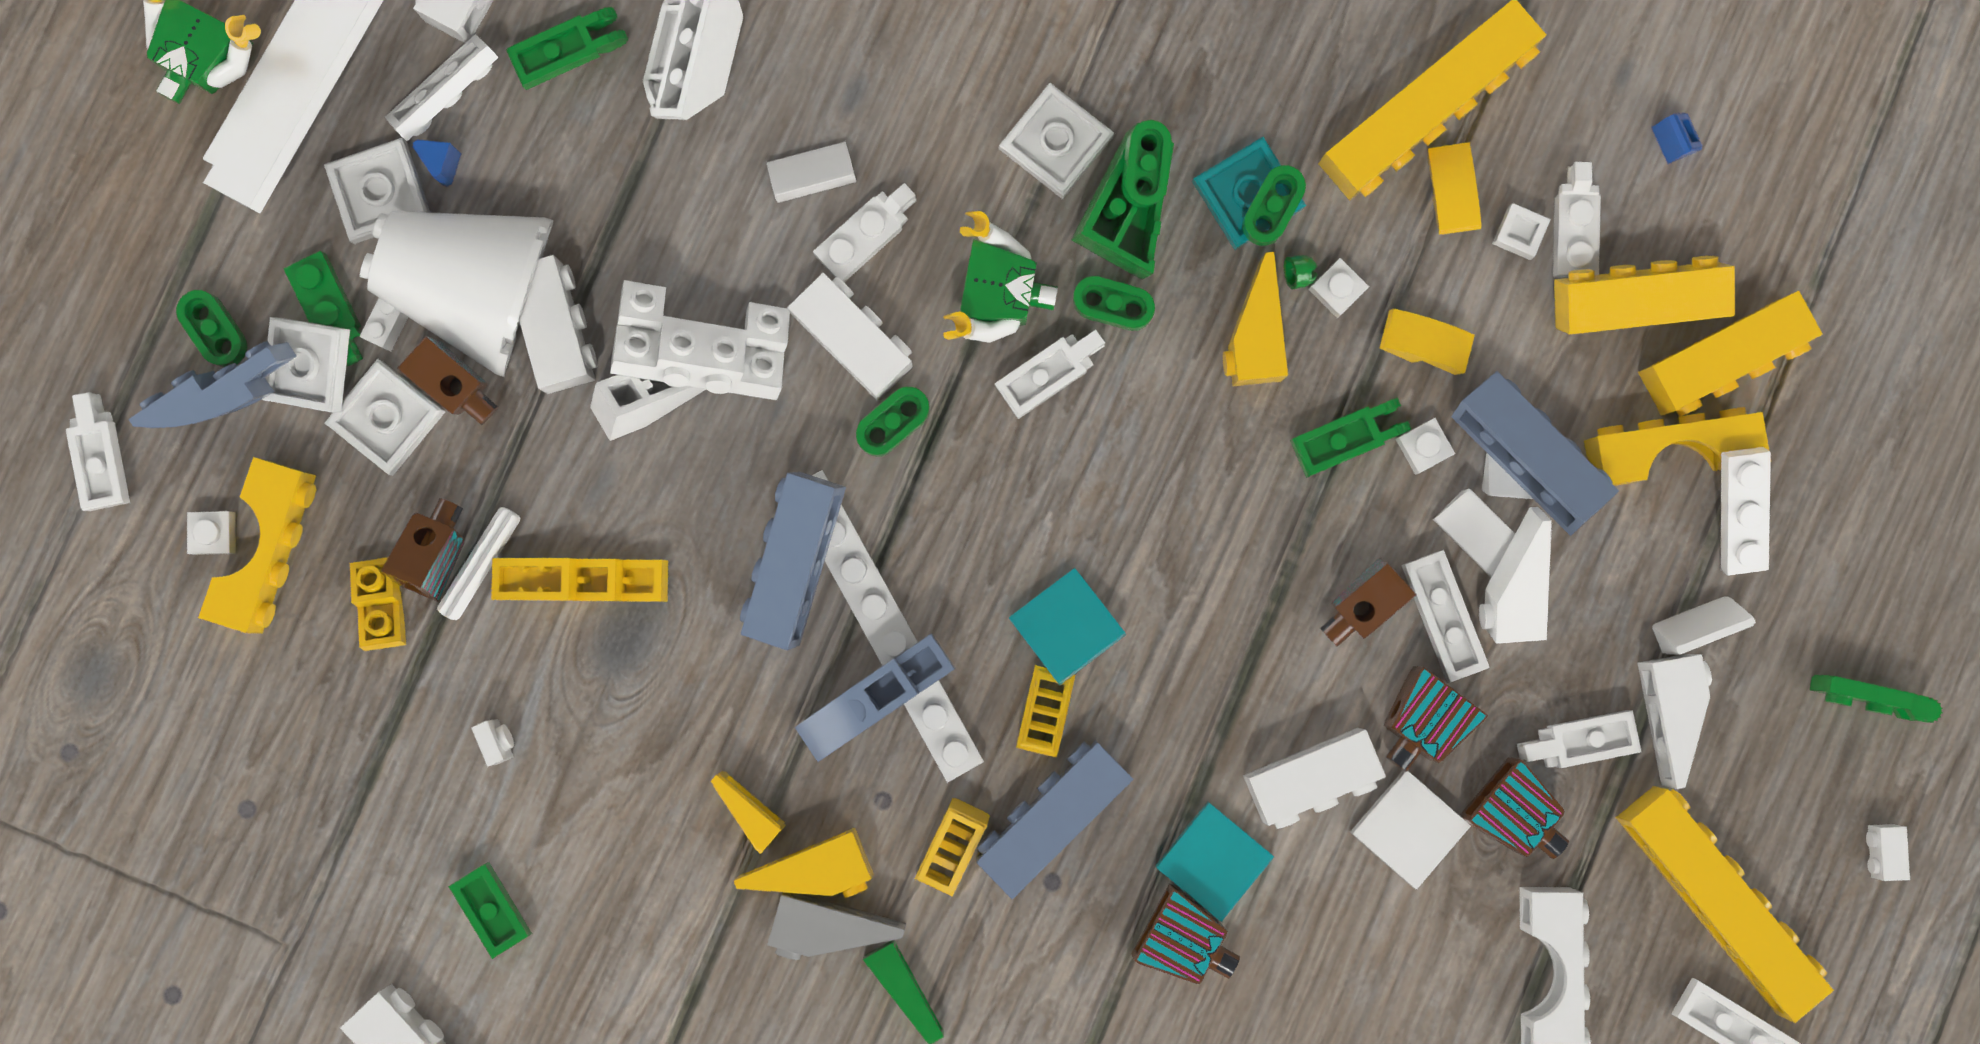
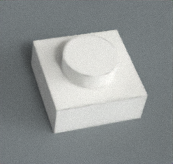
M1512 203L1506 210L1492 244L1531 260L1537 253L1551 219Z
M1339 258L1308 290L1338 318L1369 286Z
M1436 418L1396 438L1415 475L1455 454Z
M187 512V554H236V512Z
M498 719L488 720L471 727L487 767L500 764L514 757L511 748L514 747L512 735L505 724L500 725Z

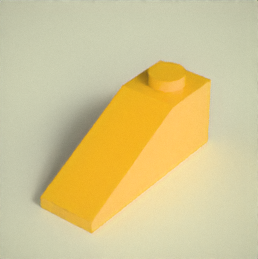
M1274 252L1265 253L1259 261L1230 339L1229 351L1223 352L1225 376L1232 377V386L1281 382L1288 376Z
M852 828L743 873L734 880L736 889L833 896L842 892L844 898L866 890L868 888L866 882L872 879L874 873L856 828Z

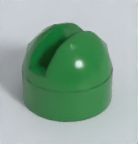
M1295 255L1285 258L1283 265L1284 277L1290 289L1294 290L1309 286L1317 278V273L1312 271L1317 268L1313 258L1307 255Z

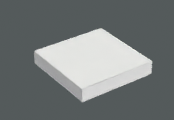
M1049 83L1001 142L999 150L1063 199L1113 138L1114 132L1053 84Z
M403 138L324 164L349 241L353 244L374 238L373 231L380 213L388 216L392 211L431 213L407 141Z
M270 317L269 344L272 346L288 342L297 357L265 377L274 393L262 400L326 412H341L350 329Z
M377 359L342 401L341 412H333L325 424L384 472L393 476L443 416L445 411L386 363Z
M1402 771L1350 833L1417 890L1471 825L1409 771Z

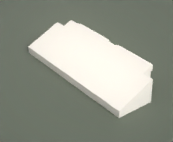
M294 0L203 157V160L213 165L203 182L204 184L238 203L261 213L383 0Z

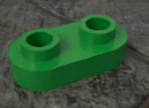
M1145 120L1135 126L1130 131L1126 142L1122 191L1128 202L1141 208L1152 206L1160 201L1166 193L1172 138L1167 127L1155 120ZM1142 138H1148L1152 141V151H1146L1142 148ZM1141 179L1147 182L1149 186L1148 193L1144 194L1138 191L1136 187L1137 180Z
M1281 165L1272 169L1264 179L1242 222L1244 235L1253 244L1267 246L1276 242L1283 234L1306 190L1305 178L1298 169L1289 165ZM1285 184L1289 188V194L1286 196L1279 195L1276 192V185ZM1259 219L1266 220L1270 225V230L1266 232L1258 230L1256 221Z
M1090 276L1081 280L1073 294V305L1082 317L1129 331H1137L1146 327L1155 312L1154 300L1146 290L1099 276ZM1090 293H1096L1100 296L1101 303L1097 306H1091L1086 302V296ZM1129 304L1137 305L1140 308V315L1130 317L1126 313V306Z
M203 290L189 291L180 298L176 307L177 318L204 359L220 367L240 363L247 352V341L222 302L216 296ZM208 307V316L201 320L199 317L201 309ZM230 340L232 344L231 349L228 353L224 354L222 352V345Z
M902 387L896 390L858 424L856 439L861 449L868 455L875 457L884 456L893 451L928 419L930 406L926 395L915 387ZM912 402L917 406V411L913 416L908 417L902 414L901 408L905 403ZM875 429L883 430L886 434L884 441L873 443L870 440L871 432Z

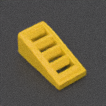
M1035 665L1016 748L1057 758L1076 675H1073L1063 683L1062 693L1040 688V679L1055 683L1057 681L1046 667ZM1041 696L1060 701L1059 709L1035 704L1036 697ZM1033 712L1055 717V725L1031 720ZM1029 729L1052 734L1051 742L1027 737Z
M726 771L716 774L711 780L713 787L754 848L761 854L785 827V822Z
M952 798L914 879L953 896L988 825L990 815L957 798ZM953 819H955V820H957V821H959V822H961V823H963V824H965V825H967V826H970V827L974 828V830H972V829H970V828H968V827H966V826H964V825H962V824H960V823H957V822L953 821ZM946 832H950L968 841L967 846L946 837ZM940 847L961 857L959 862L937 852L938 848ZM934 862L953 871L952 877L930 868L931 863Z

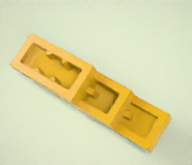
M492 558L491 600L668 602V560Z

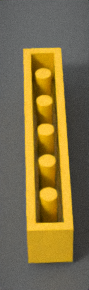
M1511 0L1327 151L1318 163L1319 166L1349 201L1360 192L1364 197H1367L1384 182L1380 175L1391 166L1397 172L1416 156L1412 149L1423 141L1429 146L1447 130L1443 123L1454 115L1460 120L1478 105L1474 98L1483 90H1486L1490 95L1509 79L1505 73L1515 64L1522 69L1540 53L1536 46L1547 34L1517 0Z
M1651 787L1615 818L1777 1015L1796 1023L1834 991L1823 978L1827 975L1826 970L1814 957L1809 954L1805 956L1796 945L1800 941L1796 933L1784 922L1780 921L1778 923L1769 912L1772 905L1768 899L1757 889L1749 888L1741 878L1745 873L1740 865L1730 856H1723L1714 844L1718 840L1713 832L1703 823H1696L1687 811L1690 809V805L1685 798L1674 789Z

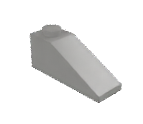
M783 892L767 945L775 947V953L779 956L800 960L801 955L810 957L901 939L904 935L906 923L804 894Z

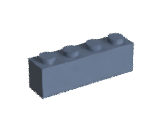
M1498 371L1463 399L1451 416L1570 536L1619 492L1613 485L1609 475L1603 470L1596 468L1585 458L1579 446L1571 439L1565 438L1551 424V420L1546 413L1532 406L1521 395L1518 386L1511 380L1505 379Z
M803 472L787 473L786 478L780 480L775 493V501L778 502L775 517L768 521L764 530L763 541L767 543L763 558L758 559L752 572V582H755L751 598L745 601L741 610L740 621L744 622L740 635L784 650L800 646L846 486Z
M1085 741L1081 743L1068 756L1067 760L1071 765L1060 776L1053 771L1037 787L1041 794L1030 805L1024 800L1009 814L1007 819L1011 824L1000 835L994 830L977 846L981 854L976 857V863L1011 899L1134 780L1097 741H1094L1090 746Z

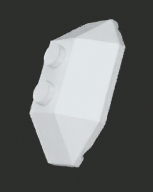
M739 0L663 1L643 79L646 96L651 105L649 108L651 116L657 119L687 120L725 94L743 20Z

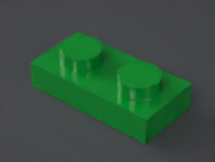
M490 862L483 864L448 886L491 959L532 934Z

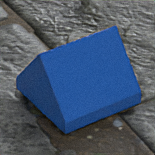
M1686 112L1672 114L1651 127L1667 164L1702 150L1703 145Z
M416 140L413 142L414 146L412 147L432 177L443 186H450L453 183L461 153L451 143L427 140Z

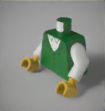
M143 0L147 58L167 71L156 90L157 93L180 104L191 84L213 94L219 88L230 84L246 74L251 49L254 44L251 40L260 36L261 29L257 24L244 26L245 15L229 17L226 23L181 0Z
M966 212L967 216L973 218L975 226L974 229L960 227V233L966 237H978L980 241L973 240L960 312L947 314L943 317L945 320H952L956 329L955 331L944 332L943 336L947 340L964 337L965 339L990 343L1013 334L1018 330L1019 326L1026 325L1029 306L1054 311L1058 286L1034 282L1037 262L1032 260L1030 252L1008 232L990 223L984 212Z

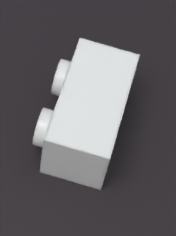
M379 298L359 337L391 352L408 316Z
M1895 824L1868 825L1866 842L1870 852L1868 870L1871 873V878L1882 881L1910 880L1907 827Z

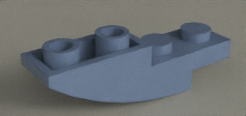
M268 341L260 343L245 353L248 360L239 366L233 363L216 373L211 371L199 375L192 370L177 377L171 382L174 389L165 395L163 392L156 393L139 404L142 410L128 420L133 427L165 428L195 424L236 412L274 393L265 377L297 357L288 342L272 346Z
M930 634L797 725L795 729L817 762H819L956 668L934 635Z

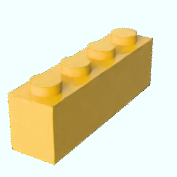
M1718 256L1693 257L1692 264L1677 266V261L1674 260L1651 262V269L1636 270L1635 265H1617L1610 267V273L1595 275V270L1590 269L1573 270L1568 272L1569 278L1554 279L1555 328L1569 335L1735 316V266L1719 262Z
M1796 291L1639 371L1638 374L1661 416L1676 411L1678 416L1681 417L1703 406L1700 398L1710 393H1713L1714 397L1717 398L1738 388L1739 385L1736 381L1738 378L1749 374L1751 379H1754L1776 368L1772 362L1773 360L1785 355L1787 360H1791L1812 349L1809 342L1823 335L1800 291Z

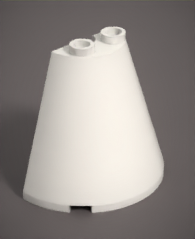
M392 211L388 216L380 213L373 231V237L378 239L374 255L366 254L362 263L360 277L368 279V291L493 373L504 377L516 341V330L539 259L543 256L554 221L544 217Z

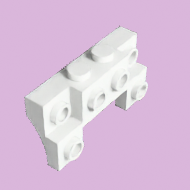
M624 280L612 353L611 374L661 381L673 387L691 386L704 388L716 394L729 392L777 400L782 389L784 352L788 345L790 311L787 308L749 302L746 310L745 329L663 316L666 287Z

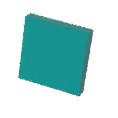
M1261 137L1192 180V183L1234 250L1250 242L1242 229L1243 218L1268 173L1275 167L1281 166L1264 137ZM1277 184L1276 192L1281 196H1286L1289 194V188L1285 184ZM1301 199L1293 215L1306 207L1303 199ZM1259 219L1256 221L1258 230L1262 232L1270 230V225L1266 220Z
M1076 568L1072 569L1009 617L1012 624L1059 685L1063 684L1126 636L1125 631Z
M1207 802L1155 867L1222 922L1272 861L1274 856L1211 803Z

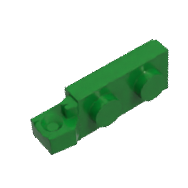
M320 250L283 268L309 323L350 329L346 365L351 366L363 360L354 341V338L361 334L359 331L361 324L326 253Z

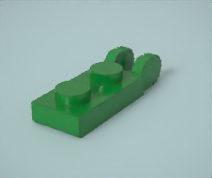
M604 7L584 17H581V15L576 16L506 49L507 54L524 89L533 88L601 57L600 54L610 53L624 46L628 41V37L623 30H615L594 40L589 31L600 30L616 21L618 16L613 7Z
M1398 397L1371 409L1369 406L1291 439V445L1305 477L1308 478L1383 446L1385 441L1412 430L1407 421L1392 425L1388 430L1380 433L1374 420L1375 417L1396 411L1401 406Z
M1814 675L1811 678L1809 690L1826 694L1824 701L1828 703L1851 707L1853 700L1866 703L1865 711L1891 716L1894 712L1899 719L1926 723L1938 721V718H1941V713H1943V708L1940 706L1941 703L1927 696L1838 676Z

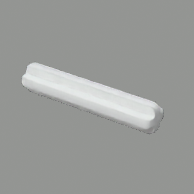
M500 507L437 606V610L442 615L451 620H458L492 567V558L499 556L519 524L520 517L518 514L505 507Z

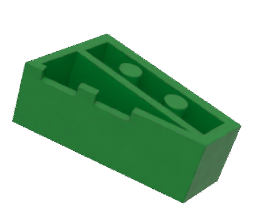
M1137 123L1125 134L1071 241L1142 280L1154 274V256L1157 237L1160 235L1162 221H1160L1164 196L1154 205L1141 208L1128 202L1123 194L1122 179L1126 142L1130 131L1139 124ZM1142 138V148L1146 151H1152V141L1148 138ZM1172 142V146H1171L1169 173H1170L1171 160H1172V154H1173V148H1174V143H1173V142ZM1141 179L1137 180L1136 187L1138 191L1144 194L1148 193L1149 186L1147 182Z

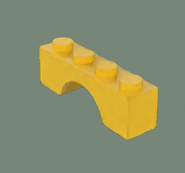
M1745 407L1719 411L1720 418L1711 420L1705 419V413L1678 417L1679 424L1665 426L1664 419L1638 423L1639 430L1624 432L1623 425L1603 427L1597 429L1598 436L1584 440L1587 459L1596 468L1606 472L1614 486L1647 480L1655 457L1669 445H1682L1695 450L1704 457L1713 471L1721 470V452L1764 447L1769 450L1763 412L1747 414Z
M253 457L240 498L252 508L258 519L260 527L258 548L250 562L241 570L227 576L212 577L198 618L244 633H263L264 628L271 624L276 610L273 602L277 590L284 585L288 577L289 565L287 561L291 549L296 547L302 536L303 527L300 524L305 508L312 504L316 494V486L314 485L316 475Z

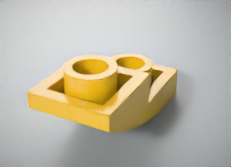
M1470 142L1428 148L1427 159L1433 186V204L1439 235L1481 229L1478 190Z
M1391 309L1388 313L1380 349L1409 362L1424 361L1451 374L1458 375L1466 372L1475 334L1429 317Z
M388 557L350 563L351 603L358 610L359 648L364 651L406 645L400 586L381 572Z

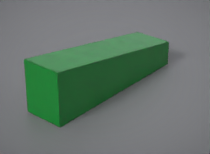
M891 940L864 955L863 961L924 1040L928 1044H933L944 1037V1030L896 941Z

